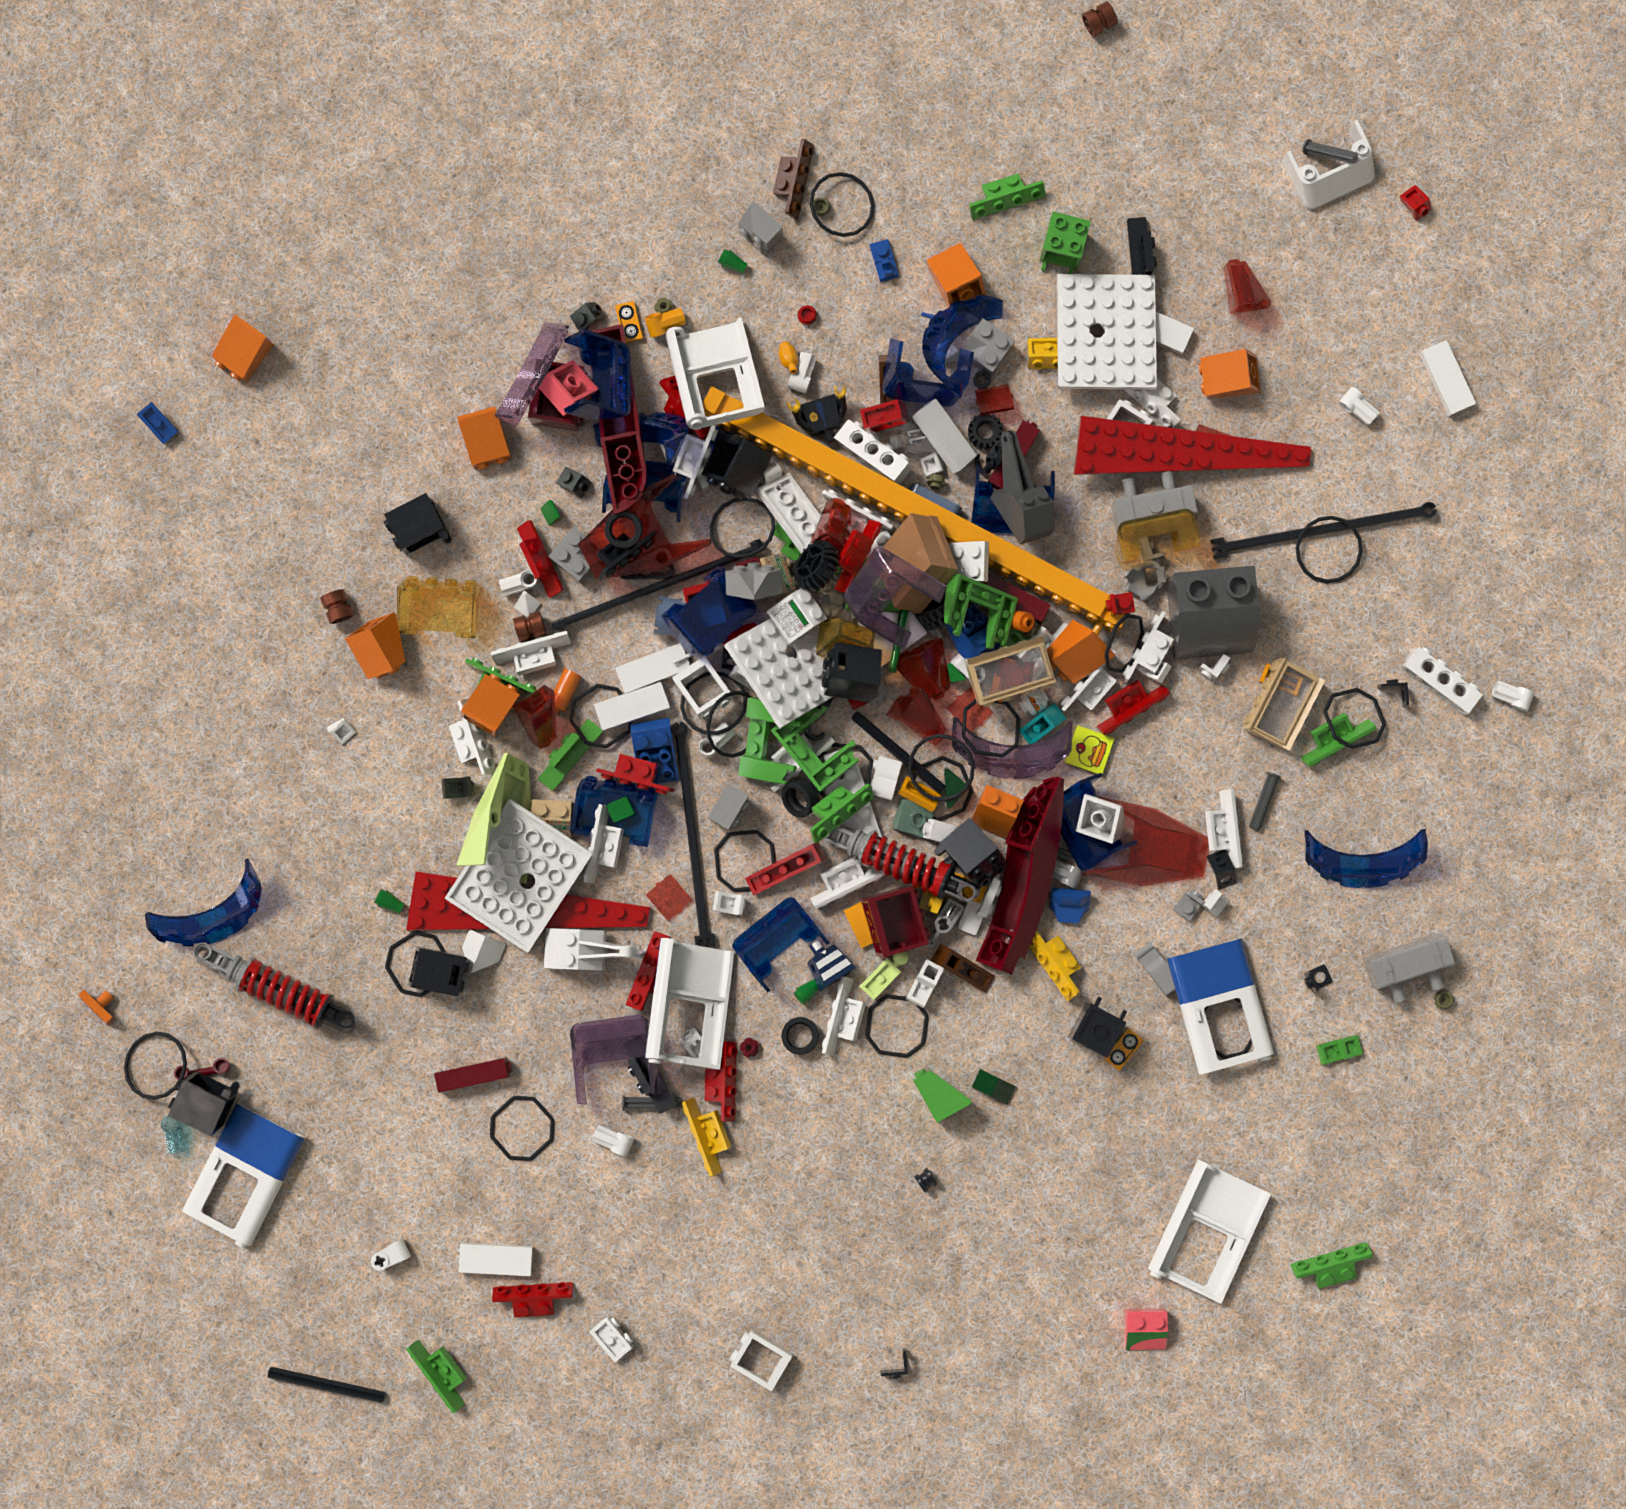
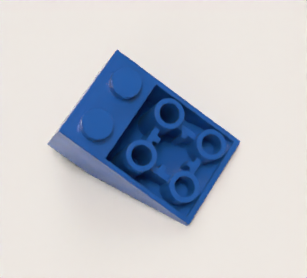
M971 604V607L966 611L960 636L953 634L954 629L950 624L945 625L959 654L964 659L973 658L985 652H992L1001 647L999 642H995L994 648H986L988 618L974 604Z
M670 718L631 723V737L635 758L658 764L654 783L679 781Z

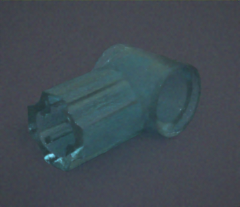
M167 1115L161 1121L167 1153L184 1152L186 1148L182 1130L183 1123L175 1120L176 1126L171 1128L168 1125V1119L171 1117Z

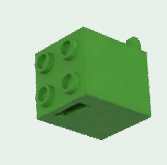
M1053 211L1039 260L1043 261L1041 270L1045 271L1047 263L1069 268L1068 274H1072L1073 269L1077 270L1082 258L1091 221Z

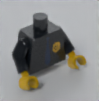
M844 384L842 391H837L835 385V394L800 405V402L794 398L796 405L793 407L787 402V406L792 410L797 425L807 433H812L813 436L822 434L825 444L835 441L833 430L839 429L840 424L845 419L847 403L845 396L846 387Z

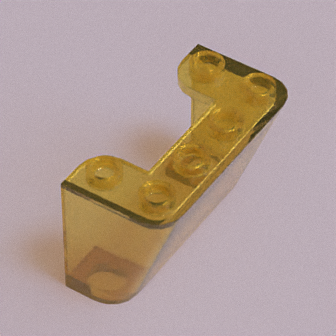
M1180 509L1122 522L1118 526L1115 543L1117 564L1137 560L1141 553L1139 538L1171 533L1175 552L1201 546L1194 513L1189 509ZM1178 537H1179V541H1180L1181 545H1179L1178 542H1177V538H1178Z
M407 576L397 587V623L400 634L416 635L419 630L456 632L455 637L476 638L481 585L477 584L475 580H466L463 583L457 582V579L438 581V578L428 577L426 580H418L416 576Z

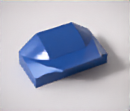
M1051 888L1049 908L1054 912L1057 921L1078 924L1083 915L1089 911L1091 891Z

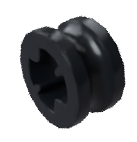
M981 370L974 375L973 383L976 388L986 389L990 385L991 376L988 372ZM984 375L986 376L985 380H988V382H983L981 385L977 377L981 378Z

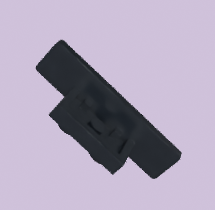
M1146 217L1128 218L1127 231L1132 275H1152L1154 268H1157V258L1153 256L1152 250L1155 249V238L1151 237V231L1147 230Z
M652 531L638 543L628 548L615 547L611 543L602 548L596 556L606 567L602 570L598 579L602 581L606 577L611 578L619 567L621 569L624 568L630 559H636L644 548L646 550L649 549L655 542L653 538L656 532ZM625 533L617 537L621 541L630 539Z
M639 1035L624 1044L630 1057L627 1060L630 1065L628 1070L633 1077L636 1076L639 1082L637 1087L641 1094L650 1096L656 1109L662 1114L676 1106L677 1103L657 1064L649 1063V1059L645 1058L647 1045L642 1036Z

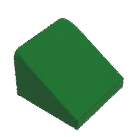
M551 499L541 507V512L548 525L561 520L562 517Z
M952 663L947 664L946 667L951 684L966 680Z
M628 796L606 805L614 823L635 814Z

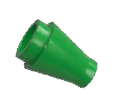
M724 249L717 262L721 264V267L742 274L748 264L733 251Z
M381 889L374 901L378 905L377 907L394 911L398 914L405 904L387 889L386 891Z
M813 979L797 987L794 995L802 1005L806 1002L809 1003L819 991L815 980Z

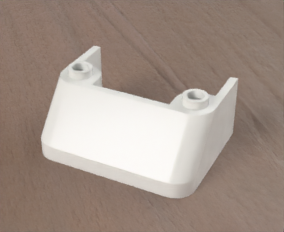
M1358 120L1354 121L1348 130L1354 142L1351 151L1357 152L1359 157L1354 164L1346 163L1319 175L1317 169L1312 165H1304L1299 168L1291 151L1285 154L1282 163L1302 204L1307 209L1313 210L1373 181L1375 170L1372 151Z

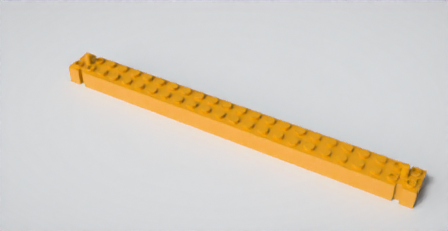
M712 386L702 403L706 417L743 409L744 407L743 402L726 395V393ZM762 412L758 415L717 424L718 426L721 425V428L731 433L733 430L747 441L750 439L756 442L755 446L764 451L766 449L773 451V455L781 460L783 458L790 460L792 466L798 469L801 467L807 469L809 475L815 478L818 476L824 478V482L832 487L837 485L843 488L842 492L849 496L855 494L860 497L859 500L864 504H874L881 513L887 514L889 512L895 515L894 519L901 523L905 521L910 513L938 517L947 543L989 542L988 569L993 567L999 570L998 574L1005 578L1011 576L1016 579L1015 582L1022 587L1030 586L1037 595L1043 596L1045 594L1051 597V602L1059 606L1061 603L1068 606V611L1076 615L1078 613L1085 615L1087 621L1095 624L1093 631L1097 635H1099L1102 628L1112 633L1115 624L1125 615L1111 616V612H1107L1105 600H1108L1109 594ZM1124 622L1117 628L1116 632H1118L1121 629Z

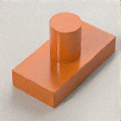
M85 990L78 995L106 1025L113 1021V1017L104 1009L114 999L108 991L105 990L96 1000Z

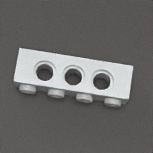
M848 419L834 437L837 444L878 474L899 485L912 469L909 464L910 460L905 455H898L894 452L895 449L891 445L879 442L878 436L872 432L869 434L865 432L864 427L857 421L853 423ZM858 438H863L861 443L855 444ZM878 449L876 454H870L871 450ZM887 460H894L891 465H885Z
M1420 647L1416 648L1401 668L1462 714H1469L1483 695L1479 692L1480 689L1472 683L1468 684L1463 680L1464 677L1460 673L1449 670L1447 668L1448 665L1444 661L1433 658L1431 656L1432 653L1424 647L1422 649ZM1424 663L1430 664V673L1424 671ZM1440 675H1444L1447 678L1445 685L1439 682ZM1456 686L1463 690L1461 697L1455 694Z

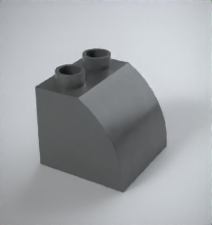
M1255 566L1177 572L1166 582L1171 637L1174 639L1172 642L1174 660L1221 656L1223 654H1245L1254 651L1259 627V600Z

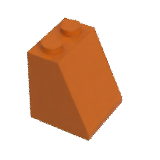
M962 243L951 246L947 250L933 255L926 260L929 272L952 315L987 298L982 275Z
M235 314L211 357L216 360L214 364L224 371L227 368L231 371L230 375L239 382L242 379L247 383L274 344L264 334Z
M1241 349L1200 358L1199 372L1203 377L1201 390L1206 397L1212 399L1261 393L1257 357L1251 351Z
M495 406L457 417L474 469L484 470L493 463L502 465L512 458L501 417Z
M394 612L368 621L345 638L367 679L374 677L380 679L387 675L388 672L390 675L400 670L399 666L405 662L397 618Z
M1072 620L1046 651L1052 670L1056 669L1058 672L1056 675L1063 682L1068 680L1075 684L1106 663L1105 651L1107 645L1093 630ZM1110 649L1108 654L1109 660L1115 656V654Z
M485 674L460 713L462 718L495 737L519 699L520 694L517 693L518 689L510 684L505 686L500 683L501 679L494 674L490 676Z
M986 785L971 819L980 829L1006 839L1024 800Z

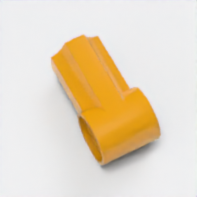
M680 307L664 313L650 314L644 318L650 337L663 335L672 327L686 324L684 313Z

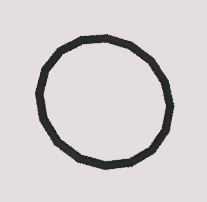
M843 172L828 174L818 180L811 191L809 203L812 216L817 224L831 235L840 237L857 235L866 229L873 218L875 206L872 193L866 184L856 176ZM837 176L851 178L862 185L867 192L871 205L870 214L865 224L856 231L848 233L832 231L823 225L817 217L813 205L814 195L820 184L829 178Z
M733 498L722 504L713 514L709 526L710 539L715 548L726 556L738 559L752 557L763 551L772 541L775 532V518L767 506L759 499ZM750 501L758 503L766 509L771 518V531L766 542L757 550L747 554L738 555L722 549L715 540L713 531L718 514L734 502Z
M1336 516L1319 517L1308 523L1299 534L1295 547L1297 562L1303 572L1313 580L1323 583L1339 582L1350 576L1359 565L1363 553L1362 540L1355 526L1347 520ZM1335 520L1343 522L1352 529L1358 539L1359 552L1356 563L1349 572L1339 578L1324 579L1316 577L1305 568L1301 561L1299 547L1302 537L1309 527L1319 521Z
M709 672L701 674L687 684L686 690L688 691L699 679L711 674ZM717 672L719 676H724L730 680H733L734 683L740 688L741 692H745L742 684L734 680L733 678L729 677V674L724 672ZM681 695L680 709L684 720L692 729L702 734H707V730L695 726L687 718L684 708L685 698ZM743 696V708L738 719L727 728L711 731V735L728 732L740 723L746 712V696Z
M733 691L724 694L714 703L709 712L706 723L707 739L712 749L721 756L730 758L741 756L746 753V748L733 754L725 753L718 749L711 738L710 724L712 715L719 703L729 696L741 695L747 698L752 697L746 692Z
M936 734L925 737L915 745L909 757L908 772L912 784L920 794L931 800L945 802L956 799L968 790L974 779L975 764L971 752L962 741L951 735ZM936 738L950 739L959 744L968 754L971 764L970 778L965 787L957 794L945 798L932 796L923 791L915 781L912 771L913 757L918 748L925 742Z
M155 1031L141 1036L130 1047L124 1063L125 1079L131 1090L145 1099L157 1100L169 1096L176 1090L180 1080H183L187 1067L185 1050L179 1040L169 1033ZM157 1035L167 1037L176 1043L182 1054L183 1067L181 1076L174 1087L164 1094L152 1096L143 1094L134 1087L129 1078L128 1064L130 1055L136 1045L145 1038Z

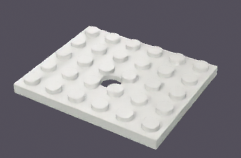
M1057 274L1058 389L1156 390L1155 275ZM1094 324H1099L1104 328L1105 333L1102 337L1095 338L1089 332L1090 327Z
M770 618L724 645L779 729L833 698L832 696L824 695V687L821 686L822 678L825 675V670L822 668L823 660L827 658L828 650L833 648L835 642L842 643L827 619L816 629L791 644L787 642ZM786 646H791L796 650V659L786 655ZM838 666V669L845 670V666Z
M510 798L501 811L498 827L490 828L486 865L465 866L445 899L528 953L593 855V852ZM530 873L534 876L535 885L532 888L526 889L521 885L520 878L523 874Z

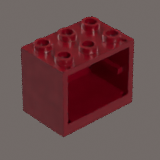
M537 359L528 419L532 425L578 431L579 426L582 427L584 415H582L581 410L582 407L585 408L586 402L575 411L563 416L538 388L548 372L565 363ZM579 366L583 370V372L588 376V373H586L584 366Z
M902 886L860 899L876 956L884 958L929 944L930 933L927 927L924 928V912L922 908L919 909L917 903L919 894L913 886Z

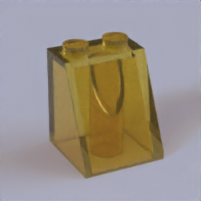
M842 618L826 619L819 626L816 655L827 658L828 650L833 648L835 642L873 648L875 631Z

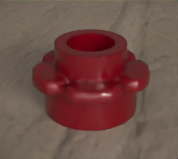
M746 1038L740 1044V1050L745 1057H754L759 1052V1043L752 1038Z

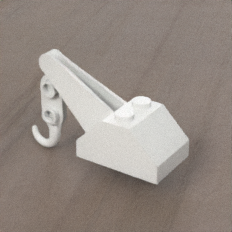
M546 928L544 968L605 970V959L620 957L641 958L642 955H645L647 949H642L641 946H623L606 942L607 931ZM606 948L619 949V953L606 954Z

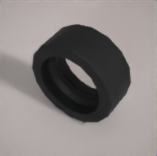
M626 510L616 515L613 513L605 523V536L615 547H631L638 543L642 537V521L631 511ZM619 518H629L635 524V534L627 541L618 540L613 535L612 526Z
M797 778L791 781L782 790L783 805L790 814L798 818L811 814L812 807L820 802L816 787L804 778ZM795 788L804 795L806 807L802 806L796 799Z
M796 1017L785 1024L782 1029L781 1038L783 1045L788 1051L793 1054L803 1055L815 1048L818 1043L819 1033L813 1021L805 1017ZM797 1024L806 1025L812 1033L810 1043L802 1048L792 1045L788 1038L790 1029Z

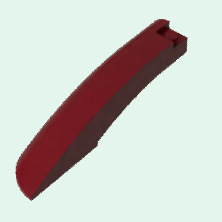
M623 324L585 332L593 383L599 389L595 396L600 426V440L614 515L630 509L640 499L647 481L641 425Z
M1061 777L1044 779L1041 785L1033 787L1027 793L1005 842L1007 844L1006 862L1008 866L1004 870L997 906L976 961L1010 975L1013 974L1019 957L1025 959L1049 893L1062 825L1064 779Z

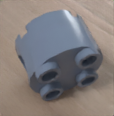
M659 595L658 600L662 601V603L657 604L654 626L658 627V629H654L653 634L671 635L677 638L678 634L682 635L683 622H680V617L685 615L686 603H682V598L671 599Z

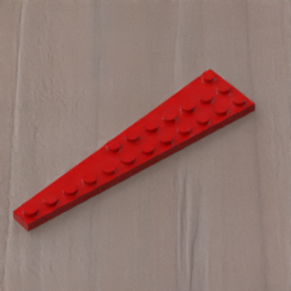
M1080 416L1073 475L1309 467L1311 447Z
M415 872L406 930L490 928L445 899L457 880L456 877ZM566 894L545 928L647 927L650 907Z

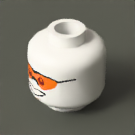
M1039 688L1032 689L1033 693L1021 696L1022 702L1019 704L1024 713L1029 712L1030 715L1034 716L1047 709L1049 699L1044 690Z

